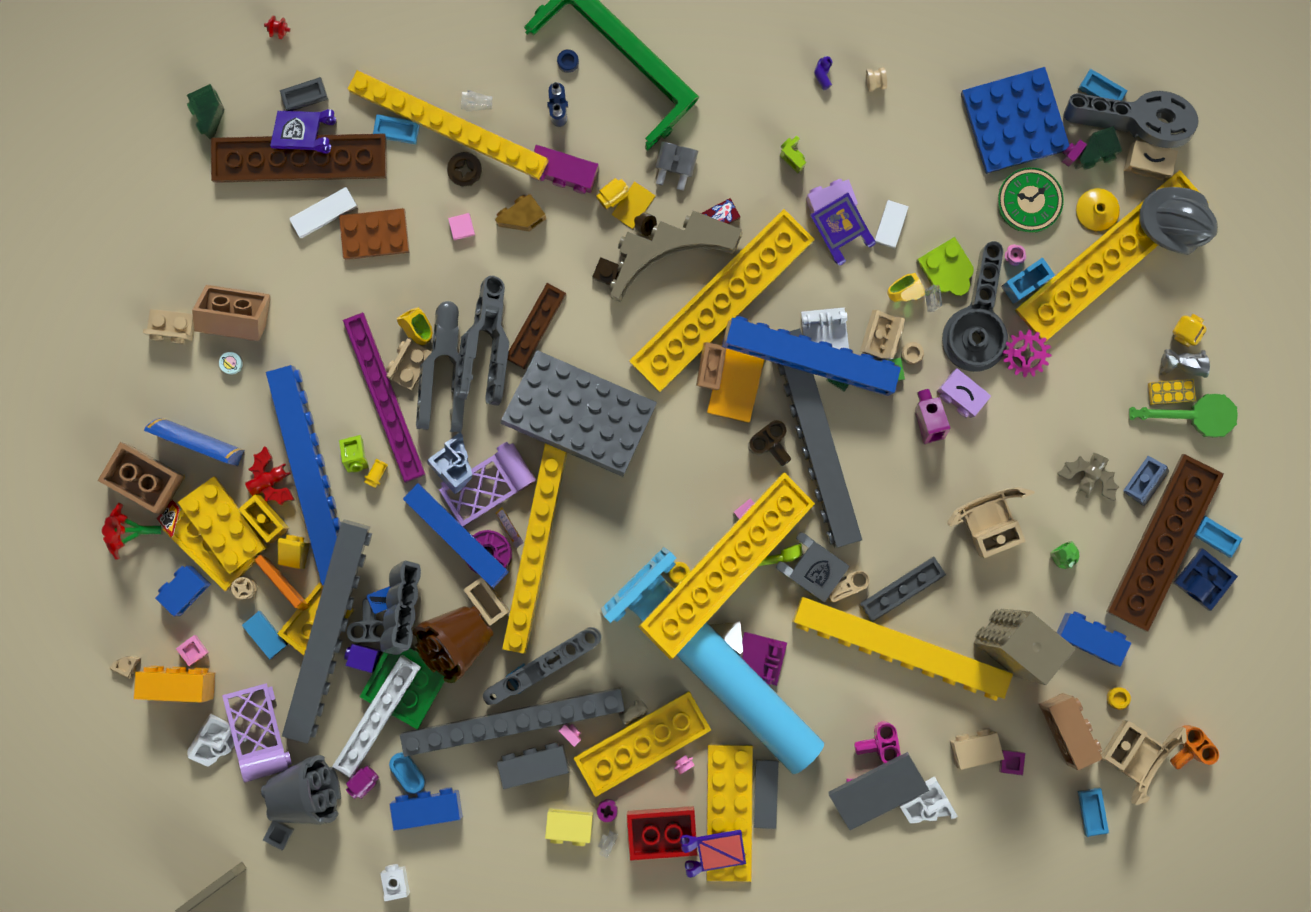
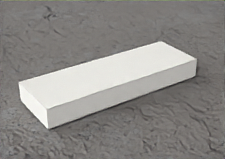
M347 187L292 216L289 220L298 236L303 238L339 218V215H345L358 206Z

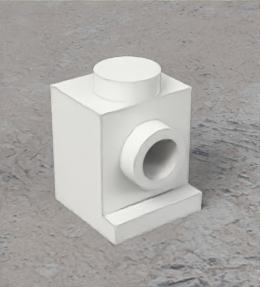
M398 864L386 866L385 870L380 873L384 901L407 897L410 890L405 866L399 867ZM395 879L397 886H391L390 880Z

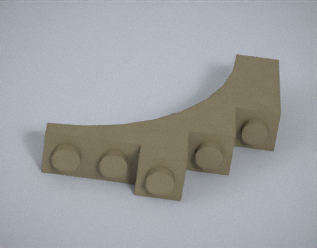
M692 211L691 216L687 215L684 221L683 228L685 230L660 221L659 225L654 226L650 236L652 241L627 232L625 237H621L618 244L621 256L626 259L621 260L617 270L620 272L617 280L614 279L610 285L609 292H611L612 299L621 302L627 289L638 275L652 263L667 255L698 248L717 249L734 254L742 237V229Z

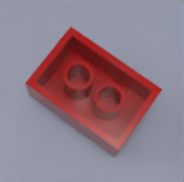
M694 806L627 811L630 861L698 856L697 848L691 852L684 853L680 838L684 835L696 837Z

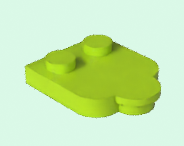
M955 237L916 260L937 292L947 293L950 291L956 296H962L970 289L969 278L973 275L974 268Z

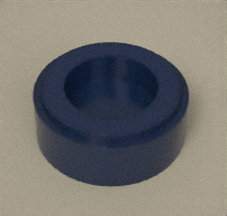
M566 49L559 53L557 63L560 70L571 73L578 68V55L573 50Z

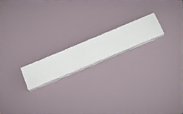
M403 655L400 656L333 764V768L350 779L354 776L421 668L419 665Z

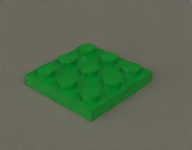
M411 647L398 655L384 652L363 689L360 698L372 703L400 656H405L421 668L391 715L418 730L445 682L444 676L437 671L432 672L424 663L418 651Z

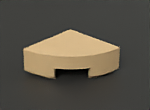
M136 656L120 658L109 669L129 679L132 677L141 658Z

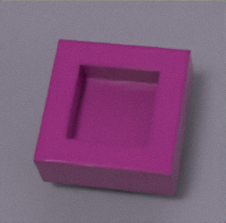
M1079 140L1075 145L1071 143L1063 153L1066 157L1062 162L1069 167L1087 144L1082 140Z
M1002 750L1004 760H1000L999 772L1023 776L1025 753Z

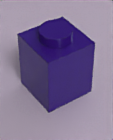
M354 643L345 652L344 660H347L346 666L373 673L381 650Z

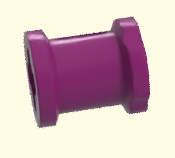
M605 799L599 803L597 815L601 821L611 822L615 819L618 809L615 802L611 799ZM607 805L611 806V811H613V813L609 812L608 816L604 815V810L601 809H605Z

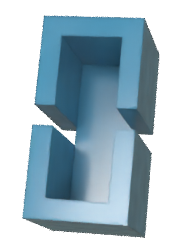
M1041 258L1008 280L1001 287L1011 302L1015 304L1049 281L1055 274L1044 258Z

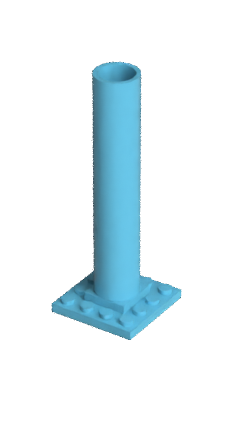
M663 547L601 608L604 617L610 623L613 620L618 622L626 614L624 609L629 607L631 611L644 621L674 589L660 574L663 571L668 573L676 565L674 563L676 557ZM707 622L678 652L676 656L792 774H797L804 770L820 754L824 747V742Z

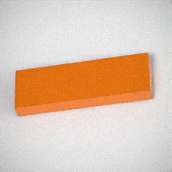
M259 555L255 559V563L294 608L304 611L309 606L269 558Z

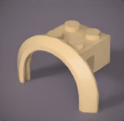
M1014 487L983 496L956 509L947 521V524L952 527L964 521L961 518L964 517L978 555L983 558L989 557L1026 542L1018 521L1012 517L1006 499L1013 497L1024 498L1035 492L1021 487Z
M1122 721L1101 756L1103 761L1137 782L1131 798L1132 804L1140 805L1149 801L1150 797L1147 796V790L1155 773L1176 746L1185 744L1187 741L1186 728H1177L1168 736L1163 744H1160L1149 737L1147 732L1130 721Z

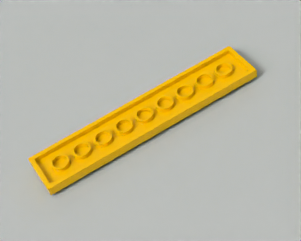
M1181 170L1177 171L1157 188L1180 187L1199 192ZM1143 201L1015 309V312L1034 333H1040L1039 339L1045 337L1048 340L1158 246L1141 228L1139 213Z
M783 209L629 362L660 393L702 352L703 343H711L727 327L728 321L732 317L738 316L815 239Z
M785 472L782 473L638 626L640 630L670 660L673 659L815 503Z

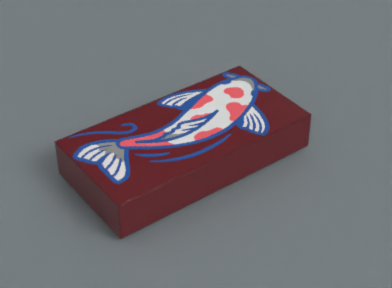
M731 198L701 213L727 224L741 217Z

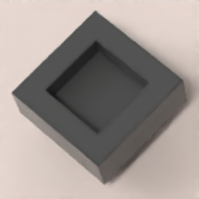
M273 820L263 841L280 850H284L294 828Z

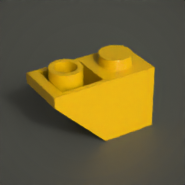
M286 535V538H279L278 564L305 569L310 543L304 542V537Z

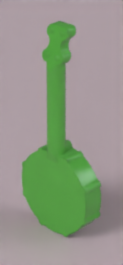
M1205 394L1191 407L1192 410L1148 409L1147 407L1137 410L1135 407L1129 408V419L1134 420L1136 417H1139L1141 420L1147 418L1191 419V425L1203 437L1214 438L1224 437L1237 425L1238 413L1237 406L1225 394Z

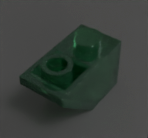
M209 84L187 94L189 99L187 106L191 114L196 115L198 119L196 126L201 135L205 134L211 139L216 134L225 109L217 91Z
M1114 126L1094 132L1086 140L1087 145L1080 153L1074 165L1075 169L1083 167L1084 170L1095 167L1097 162L1104 161V163H1109L1117 159L1116 156L1122 151Z

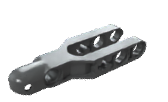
M488 276L481 283L480 295L475 309L474 324L461 336L454 390L456 398L467 400L470 382L473 380V375L471 374L473 359L476 358L479 331H485L493 339L485 401L486 404L499 406L502 401L509 350V340L501 326L505 286L499 277Z
M451 301L442 302L436 309L432 352L420 365L416 429H429L434 360L441 355H447L453 363L451 386L453 402L452 409H450V414H452L450 432L461 433L465 399L456 398L454 395L459 359L457 352L459 310L457 305Z
M588 627L490 686L483 693L485 703L487 705L497 704L510 695H516L590 651L600 643V631L595 627ZM586 633H591L594 635V643H588L586 641ZM568 644L575 647V655L567 652L566 646ZM558 654L561 658L554 662V664L548 663L549 659L556 657ZM514 678L518 681L519 687L517 690L509 688V679Z

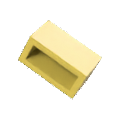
M549 808L545 839H550V843L554 844L572 841V845L585 846L591 840L593 813Z

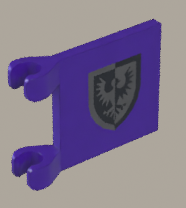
M331 109L322 112L277 111L271 148L305 149L329 153L331 151L329 139L326 137L317 139L320 122L327 125H334L336 123L334 111Z

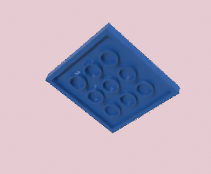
M1045 67L962 90L961 95L986 174L1062 153L1068 148V138Z

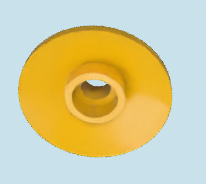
M1101 188L1086 191L1079 198L1076 205V215L1079 222L1091 231L1109 229L1116 223L1120 213L1116 197L1111 192ZM1097 205L1103 206L1102 212L1097 210Z

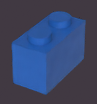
M193 566L180 567L174 573L175 578L170 583L166 582L158 590L159 594L155 598L174 617L181 616L211 585Z

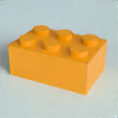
M157 665L143 667V671L135 672L134 699L201 703L214 699L215 672H208L209 668H195L186 671V667L166 668V670H164V666Z

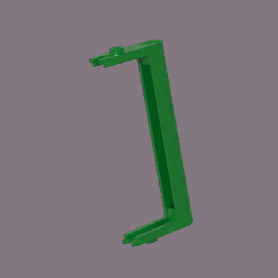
M550 0L545 6L543 4L539 6L535 11V16L524 27L527 35L531 33L534 36L565 5L571 4L676 105L645 138L647 146L645 149L647 151L662 137L666 139L672 133V127L698 101L699 96L599 0Z

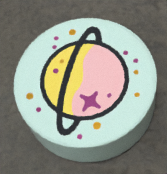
M227 352L220 357L219 366L223 372L233 375L242 369L243 361L238 354Z

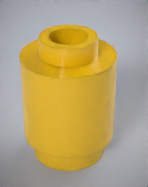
M614 178L599 190L596 198L607 210L609 207L613 208L628 196L627 190L629 187L622 179L618 181Z

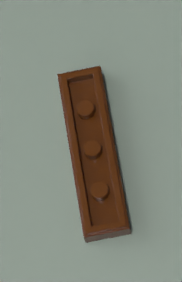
M546 283L508 351L507 360L522 369L526 368L565 298L566 292Z

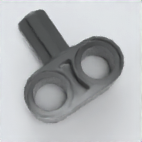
M363 599V620L354 622L347 628V636L353 642H379L381 639L376 634V628L378 625L383 626V621L376 620V614L373 613L368 599ZM357 625L361 626L364 631L360 638L354 635V628Z

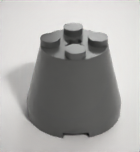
M322 755L306 758L270 778L266 785H263L261 788V794L265 799L267 807L266 815L270 821L322 825L333 822L339 814L336 810L337 800L341 799L339 780L335 769L327 765L325 757Z

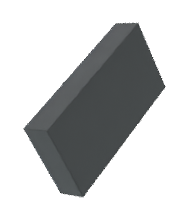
M321 77L279 90L286 111H294L328 100Z

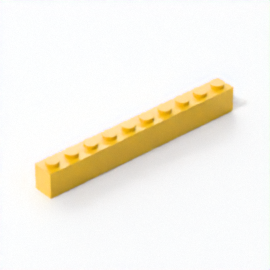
M546 443L544 445L502 648L503 650L523 654L526 653L567 457V452Z
M800 597L792 622L797 623L796 628L806 632L809 631V628L817 630V636L828 640L830 636L838 638L837 643L850 647L851 643L858 645V651L871 655L872 651L880 654V659L891 663L893 659L899 660L902 667L913 670L914 666L922 669L921 674L934 678L935 674L943 677V682L954 686L956 682L964 684L963 689L976 693L978 689L985 692L984 697L997 701L998 697L1005 699L1013 676L1010 672L805 597Z

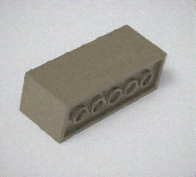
M1011 609L995 610L989 618L991 622L986 628H980L975 635L977 639L974 641L978 647L1008 672L1012 673L1014 677L1042 685L1049 683L1076 649L1033 612Z

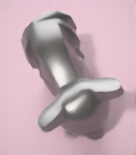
M1166 349L1161 358L1163 368L1159 371L1160 375H1164L1175 368H1179L1188 374L1207 378L1210 372V362L1205 350H1201L1198 354L1183 353L1178 355L1176 352Z

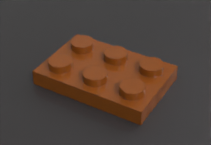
M404 208L339 215L343 258L345 260L410 253Z

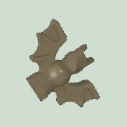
M1093 453L1090 462L1085 461L1080 456L1075 462H1065L1064 468L1057 473L1066 479H1071L1076 473L1083 471L1085 477L1080 481V486L1076 493H1079L1081 490L1087 493L1086 498H1088L1095 487V482L1100 479L1103 485L1102 495L1110 500H1116L1115 494L1119 486L1114 482L1115 472L1105 470L1109 459L1102 455Z

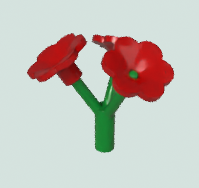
M118 503L110 516L105 519V525L102 527V534L105 536L103 540L115 560L120 559L118 549L124 547L125 543L141 534H161V525L141 526L129 520L128 516L121 513L123 504ZM120 523H126L134 528H125ZM125 532H135L124 539L120 538V535Z

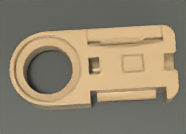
M859 570L845 575V578H841L830 594V601L836 602L866 589L870 583L868 574ZM857 574H862L865 577V584L861 587H857L853 583V578Z

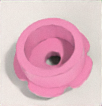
M1010 245L1005 252L1006 261H1009L1010 265L1013 266L1023 263L1026 260L1025 249L1020 245Z
M685 755L675 762L677 766L674 770L677 769L681 775L695 766L692 761L693 757L688 759Z

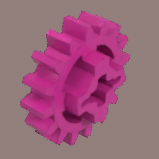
M1020 330L1018 331L1019 337L1016 338L1014 335H1011L1013 341L1011 343L1006 342L1009 348L1008 350H1003L1002 353L1008 354V357L1004 358L1003 361L1011 363L1007 368L1009 370L1015 368V375H1018L1021 371L1025 378L1028 372L1034 377L1037 369L1043 372L1041 367L1043 364L1049 365L1045 359L1052 356L1046 353V350L1051 348V346L1043 344L1047 339L1045 337L1039 339V332H1036L1033 336L1031 335V330H1027L1026 335H1023ZM1024 339L1022 346L1013 348L1017 342ZM1032 340H1035L1040 345L1042 351L1036 350L1032 346ZM1028 344L1029 351L1033 352V355L1028 356L1026 362L1025 357L1021 355V351H1025ZM1012 356L1018 357L1021 360V367L1015 364ZM1035 359H1040V361L1035 366L1030 368V364L1032 361H1034Z

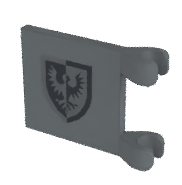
M800 532L796 539L808 547V549L794 569L781 561L777 564L776 569L825 603L850 566L805 533Z

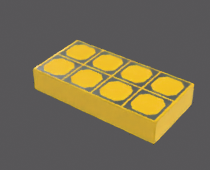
M1194 379L1148 383L1150 405L1196 401Z

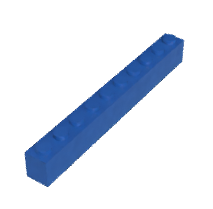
M289 365L267 371L266 376L321 584L324 585L341 522L339 517H335V499L333 496H330L328 490L331 487L328 475H324L322 467L325 466L323 455L318 453L319 439L316 432L313 433L311 426L314 424L313 416L306 408L308 397L305 390L302 391L301 389L302 375L299 369L296 370V367Z

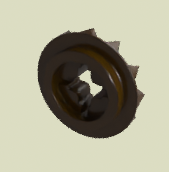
M460 152L449 160L447 173L454 184L461 187L472 186L476 181H479L482 166L474 154ZM466 161L468 169L472 171L466 172L463 178L462 172L458 169L463 168Z

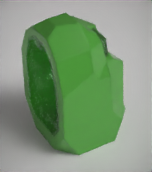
M1073 541L1060 545L1050 553L1057 567L1062 569L1072 568L1073 565L1078 563L1080 557L1079 550Z

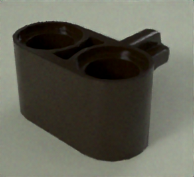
M774 420L749 440L748 448L753 454L761 455L770 451L781 466L791 461V457L779 443L787 432V428L782 421ZM774 425L779 426L782 430L781 436H773L770 428ZM755 439H762L765 444L764 449L756 450L753 447V441Z

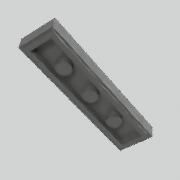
M933 556L859 604L870 621L874 622L946 576L935 556Z

